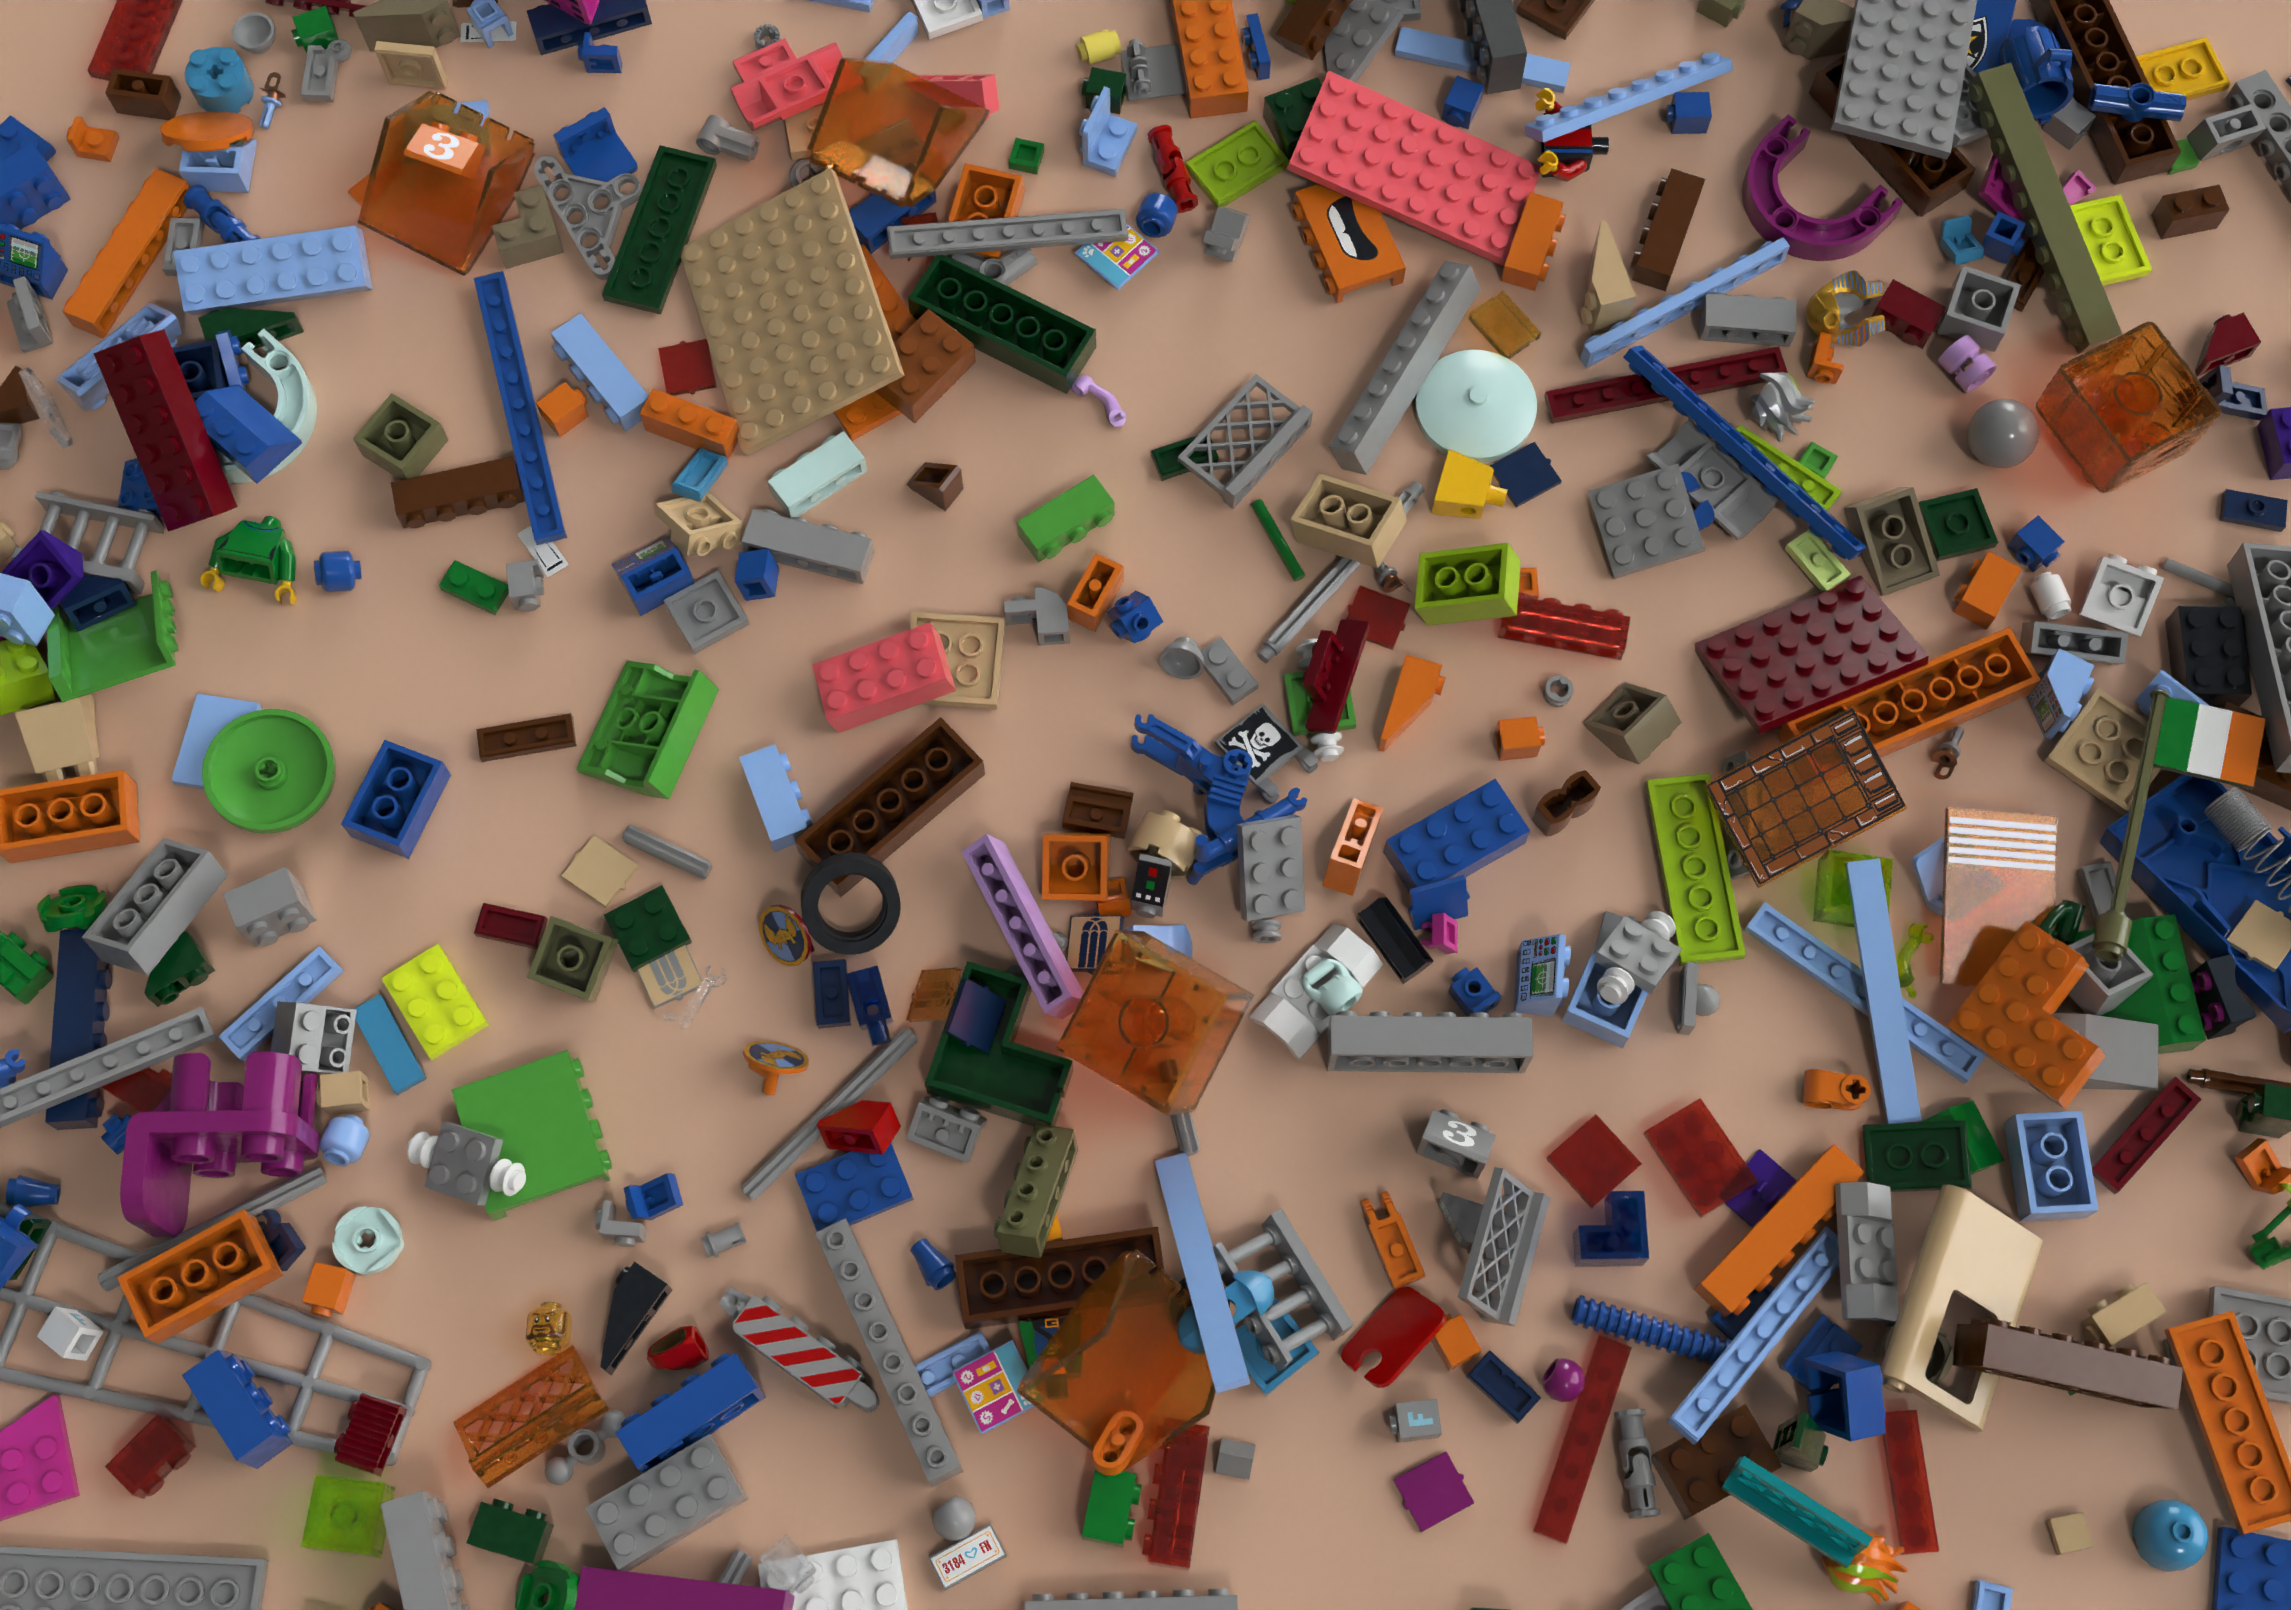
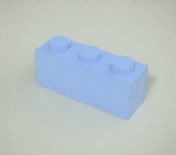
M773 744L739 757L774 851L776 852L795 845L794 840L811 827L813 823L807 808L800 810L797 800L801 799L802 795L796 780L790 782L786 772L792 769L786 753L779 754L776 745Z

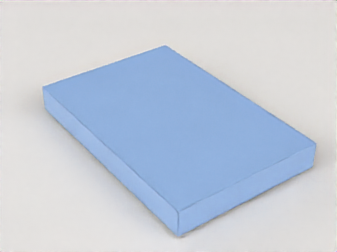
M197 693L171 782L174 785L204 789L202 766L210 743L220 730L236 718L261 710L260 704Z

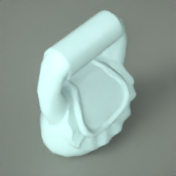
M1325 958L1302 976V985L1305 993L1311 999L1319 1002L1322 1009L1330 1015H1336L1340 1011H1347L1360 999L1363 993L1359 982L1350 976L1342 963L1334 959ZM1331 970H1337L1338 974L1334 975L1324 985H1321L1318 990L1311 987Z

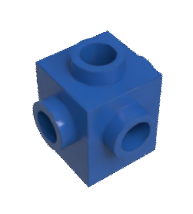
M1136 590L1129 596H1124L1117 600L1114 607L1107 611L1112 621L1110 628L1119 639L1124 638L1134 644L1145 640L1153 629L1163 623L1151 598Z

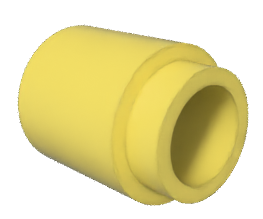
M1108 29L1081 36L1080 43L1076 45L1080 60L1086 61L1088 65L1115 58L1116 54L1121 53L1120 40L1115 30L1108 31Z

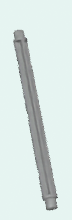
M1416 481L1398 495V498H1401L1405 515L1418 502V497L1424 492L1423 486ZM1342 557L1334 568L1322 578L1290 613L1289 617L1263 643V647L1257 653L1259 659L1268 663L1273 656H1277L1361 563Z

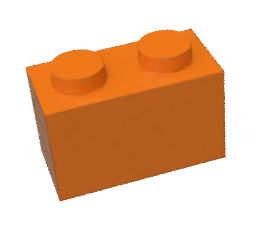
M1990 551L1987 552L1982 561L1976 558L1967 573L1972 579L1968 585L1962 583L1954 597L1958 604L1953 613L1987 630L2000 611L2022 568Z
M1095 553L1067 603L1068 620L1096 632L1124 582V566Z

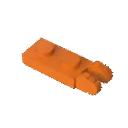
M1385 1191L1380 1193L1381 1205L1388 1216L1385 1219L1378 1221L1374 1207L1368 1198L1361 1200L1360 1203L1369 1224V1232L1392 1288L1395 1290L1421 1280L1426 1275L1400 1213H1397L1390 1194Z

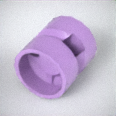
M1965 335L1955 341L1938 359V363L1948 374H1956L1955 381L1966 393L1975 390L1983 384L1997 368V365L1986 353H1979L1980 346L1969 335ZM1972 361L1974 362L1971 366L1964 370V368H1966Z

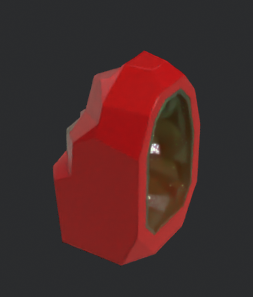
M683 1326L668 1333L655 1342L647 1351V1361L651 1367L657 1370L693 1369L709 1360V1350L705 1340L695 1326Z

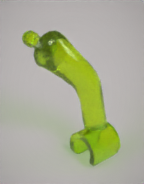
M1925 923L1911 924L1908 930L1909 940L1901 949L1896 960L1900 988L1905 987L1910 998L1917 996L1916 991L1911 986L1915 980L1910 964L1912 956L1920 943L1928 944L1934 940L1933 934L1923 933L1928 927V924Z

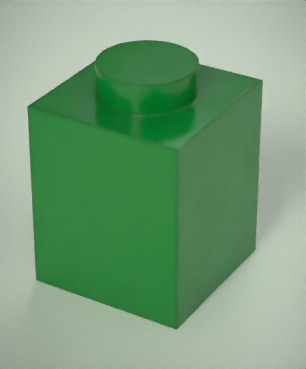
M326 6L292 17L296 29L291 30L298 47H304L306 53L308 45H321L324 49H327L331 42L339 40Z

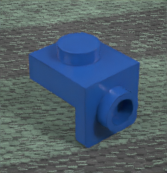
M666 1173L641 1186L629 1185L624 1188L626 1207L633 1219L653 1220L683 1206L676 1177L672 1173Z

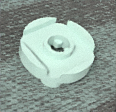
M366 1206L354 1208L339 1220L334 1230L336 1234L334 1242H332V1249L336 1259L346 1269L362 1276H370L384 1271L394 1263L404 1248L402 1229L399 1222L393 1215L382 1208ZM364 1233L370 1236L374 1233L376 1235L374 1245L370 1248L367 1246L360 1247V1244L363 1242L361 1236Z

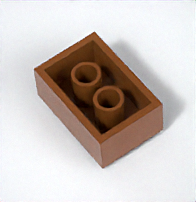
M928 309L894 343L905 376L874 392L913 423H916L976 362L974 344Z

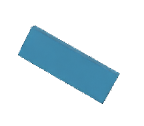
M381 994L354 1008L357 1010L356 1022L396 1095L427 1079Z

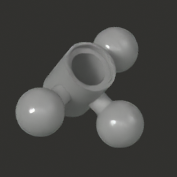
M569 1407L558 1409L552 1417V1427L558 1434L570 1436L567 1444L569 1455L566 1457H554L547 1463L545 1467L547 1480L554 1485L565 1484L572 1477L573 1466L578 1462L586 1466H592L600 1462L605 1454L604 1440L608 1437L618 1438L615 1432L622 1428L620 1424L627 1418L625 1414L618 1410L606 1412L601 1418L600 1428L594 1433L589 1429H580L578 1427L580 1419L574 1409ZM587 1439H593L594 1448L592 1452L581 1456L579 1454L581 1443Z

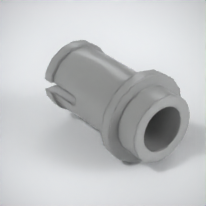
M739 1222L711 1235L710 1232H707V1236L701 1238L707 1256L715 1255V1258L719 1257L718 1253L742 1243H747Z

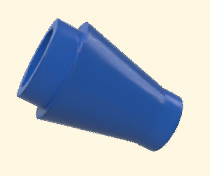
M19 1175L18 1178H10L8 1181L6 1204L14 1205V1207L21 1204L25 1208L48 1204L57 1205L60 1200L61 1186Z
M921 1239L911 1247L910 1252L915 1257L927 1286H932L934 1290H940L954 1280L956 1277L954 1264L934 1248L927 1239Z

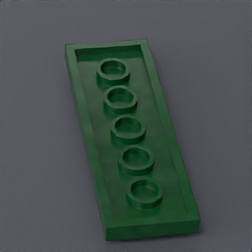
M659 145L602 293L604 301L661 315L682 260L681 255L684 245L688 244L717 167L715 158Z

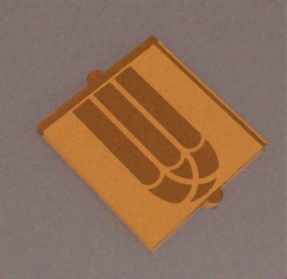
M958 967L921 970L915 992L911 995L912 1001L906 1020L909 1022L946 1020L952 999L956 996L955 990L962 970Z

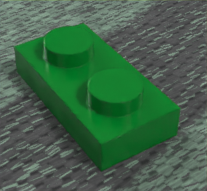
M454 560L439 584L441 591L493 615H496L509 594L507 584Z

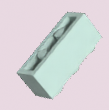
M844 431L837 436H830L820 447L812 452L802 454L788 468L776 471L771 479L768 480L771 495L789 518L799 517L866 473L865 457Z

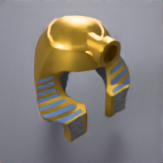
M1855 270L1832 279L1809 299L1806 308V319L1809 326L1817 335L1820 332L1832 334L1831 342L1857 347L1864 345L1874 334L1885 330L1884 316L1878 315L1865 318L1857 326L1847 324L1844 318L1856 309L1858 310L1864 305H1868L1871 302V298L1883 295L1882 281L1864 280L1861 274ZM1842 292H1849V293H1853V294H1850V295H1849V294H1846V295H1844V294H1842Z

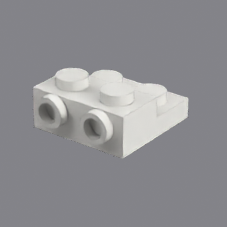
M2109 554L2108 557H2100L2088 584L2089 589L2078 616L2122 632H2128L2133 636L2141 637L2164 578L2157 576V570L2145 565H2139L2138 568L2127 565V559L2118 555Z

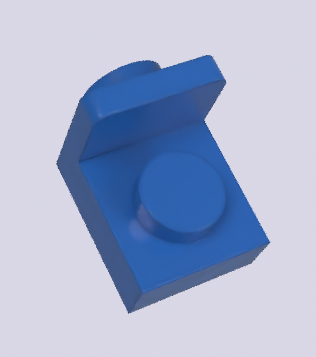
M584 32L583 43L578 44V57L580 61L584 62L586 72L622 73V60L618 46L606 44L594 46L591 33Z

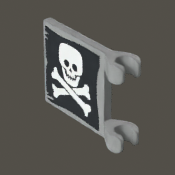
M1264 704L1215 741V744L1224 754L1233 749H1242L1250 754L1253 765L1249 780L1270 804L1279 799V788L1268 778L1294 757L1307 773H1312L1318 767L1317 756L1304 747ZM1239 761L1235 763L1236 765H1243V763Z

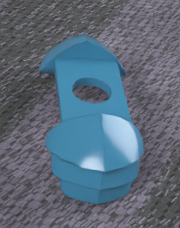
M1255 1270L1235 1273L1232 1276L1235 1281L1225 1288L1227 1300L1232 1301L1236 1306V1313L1232 1317L1234 1325L1255 1310L1260 1315H1263L1274 1300V1287L1269 1276ZM1189 1306L1178 1321L1177 1336L1180 1344L1194 1354H1204L1205 1350L1194 1308Z

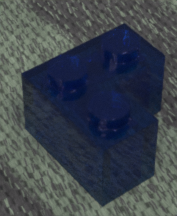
M1610 1191L1604 1199L1606 1225H1579L1573 1233L1575 1267L1643 1266L1649 1259L1644 1191Z

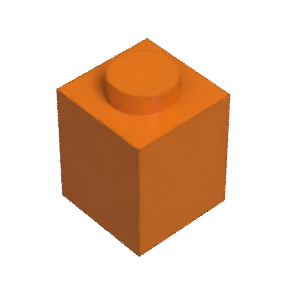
M566 382L536 402L541 417L559 437L589 417L585 408V404L588 403L579 389L575 388L572 390Z
M1536 716L1498 720L1495 736L1499 761L1538 756L1541 746L1545 744V734L1543 727H1538Z
M314 1262L302 1302L311 1307L310 1313L318 1316L331 1318L332 1312L343 1315L356 1275L345 1268Z
M1447 1314L1444 1326L1431 1339L1448 1372L1475 1358L1482 1351L1461 1314L1454 1318Z

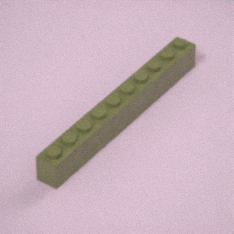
M2010 62L1978 72L1968 84L1969 96L1976 103L1980 113V123L1987 130L1991 140V150L1998 157L2002 167V177L2009 184L2013 194V204L2020 211L2023 221L2026 223L2024 231L2031 238L2034 245L2036 260L2043 267L2047 287L2053 292L2057 302L2058 314L2064 319L2067 326L2069 341L2075 346L2078 354L2109 345L2122 335V331L2013 66Z

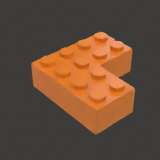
M2028 920L2023 923L1947 1024V1027L1958 1037L2064 1109L2068 1107L2106 1056L2098 1045L2052 1016L2087 970L2089 964L2083 955L2058 939L2055 941L2050 934Z

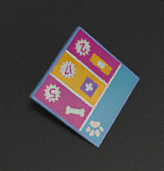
M1128 224L1129 237L1127 241L1084 244L1075 252V255L1117 290L1121 289L1159 253L1156 247Z
M1013 1340L952 1371L981 1434L1043 1403Z

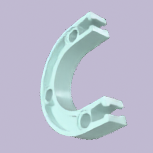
M262 329L258 336L264 345L262 349L268 353L266 357L262 358L253 350L255 346L251 342L246 343L241 349L250 364L277 387L278 404L273 416L302 441L298 448L266 476L268 477L291 463L308 443L316 423L317 400L313 386L296 357L265 329ZM213 446L228 484L253 481Z

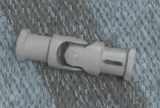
M1628 1409L1614 1412L1615 1419L1619 1420L1621 1441L1618 1442L1622 1467L1626 1473L1624 1486L1625 1489L1629 1490L1632 1510L1628 1513L1629 1519L1660 1516V1510L1655 1505L1653 1491L1656 1481L1651 1471L1650 1440L1645 1437L1643 1416L1646 1415L1645 1409ZM1630 1450H1637L1641 1452L1636 1454L1635 1456L1628 1457V1452Z

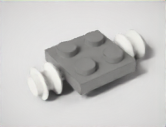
M1652 911L1641 924L1626 916L1623 917L1594 958L1596 963L1607 968L1603 977L1597 983V990L1603 999L1612 1004H1622L1627 1000L1628 995L1632 993L1635 985L1650 994L1654 992L1682 950V948L1669 941L1676 931L1675 922L1669 915L1661 911Z
M442 1122L439 1136H430L427 1132H419L410 1139L407 1145L409 1161L412 1164H421L422 1167L429 1168L424 1187L476 1205H486L490 1187L495 1192L503 1191L505 1195L513 1196L523 1188L526 1182L525 1169L521 1163L512 1164L509 1159L498 1161L504 1139L458 1124Z

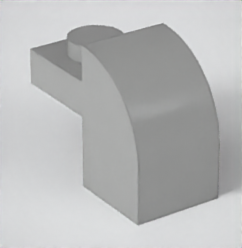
M1223 206L1218 207L1211 230H1206L1203 242L1207 243L1204 253L1233 262L1242 244L1250 215Z
M1034 587L1035 599L1016 597L1011 599V601H1004L1006 625L1037 623L1039 646L1070 644L1067 607L1061 597L1055 592L1045 588Z

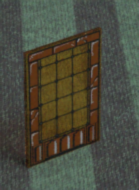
M1853 706L1703 784L1714 805V809L1722 820L1757 888L1907 809Z

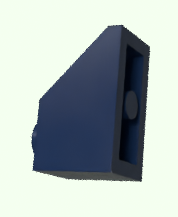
M85 575L61 601L63 610L77 632L137 605L122 579Z

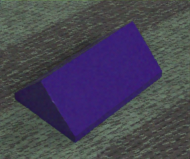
M40 530L1 573L30 581L49 608L53 610L84 578L83 554L48 532Z

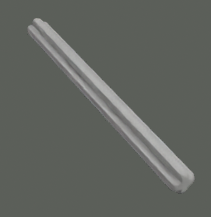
M903 1028L742 1185V1192L752 1201L756 1200L821 1136L816 1126L819 1120L853 1105L917 1043L916 1035L910 1029Z
M316 1166L302 1175L285 1181L178 1234L176 1237H172L99 1273L98 1280L105 1291H110L120 1286L117 1277L242 1209H245L257 1218L263 1215L262 1212L264 1210H274L324 1185L327 1182L322 1169Z

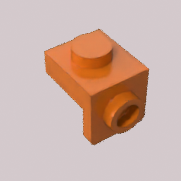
M2257 1138L2234 1157L2253 1190L2274 1195L2285 1190L2281 1185L2282 1183L2288 1184L2291 1182V1169L2282 1167L2266 1139Z

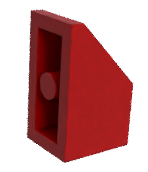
M861 1100L819 1120L816 1125L827 1149L880 1155L885 1153L901 1128L890 1102Z

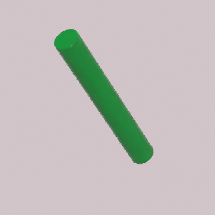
M1256 500L1251 506L1294 581L1303 579L1305 577L1304 571L1263 500Z

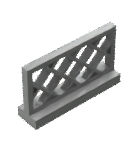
M1255 374L1178 456L1177 461L1224 497V502L1234 509L1311 426L1313 412L1305 405L1300 408ZM1257 386L1266 393L1267 401L1250 402L1249 393ZM1272 407H1285L1291 414L1287 419L1273 420ZM1268 408L1269 420L1252 421L1251 409ZM1246 409L1247 422L1230 423L1229 414L1233 410ZM1270 427L1271 436L1267 440L1254 441L1252 428ZM1248 429L1250 441L1232 442L1231 430ZM1216 430H1227L1228 442L1211 443L1210 434ZM1250 448L1251 457L1247 461L1234 462L1233 449ZM1229 449L1230 462L1212 463L1211 450ZM1194 451H1207L1208 463L1196 464L1189 457ZM1231 469L1230 480L1225 485L1221 484L1214 478L1213 470Z
M1494 1167L1458 1298L1480 1312L1479 1317L1484 1321L1515 1327L1550 1198L1544 1193L1533 1192L1505 1169ZM1502 1185H1503V1188H1504V1195H1503V1196H1501V1188H1502ZM1505 1205H1506V1208H1507V1215H1508L1506 1218H1505V1216H1504V1209H1503V1207H1504ZM1493 1216H1494V1221H1495V1227H1494V1228H1492ZM1495 1238H1497L1499 1248L1497 1250L1495 1249ZM1485 1248L1486 1259L1483 1261L1482 1255ZM1488 1270L1489 1281L1486 1283L1485 1272ZM1476 1281L1477 1291L1472 1295L1473 1287Z

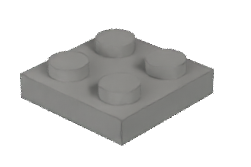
M719 571L663 600L694 654L749 625L746 615Z

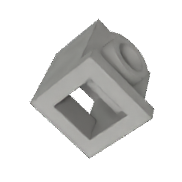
M538 559L507 563L509 598L515 610H536L540 607L539 595H544L542 580L544 572Z

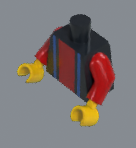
M1544 88L1536 94L1540 98L1535 102L1536 110L1543 111L1545 109L1546 113L1543 115H1552L1560 112L1562 106L1555 101V95L1552 90ZM1591 125L1546 142H1540L1541 156L1537 161L1541 162L1542 165L1540 167L1542 178L1555 176L1563 181H1570L1588 171L1593 155L1608 154L1609 138L1592 137Z

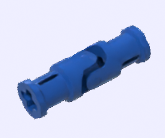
M202 185L193 186L185 193L183 204L188 209H194L200 215V219L211 230L220 234L226 243L261 239L258 235H252L246 229L245 223L235 218L234 214L219 200H213Z

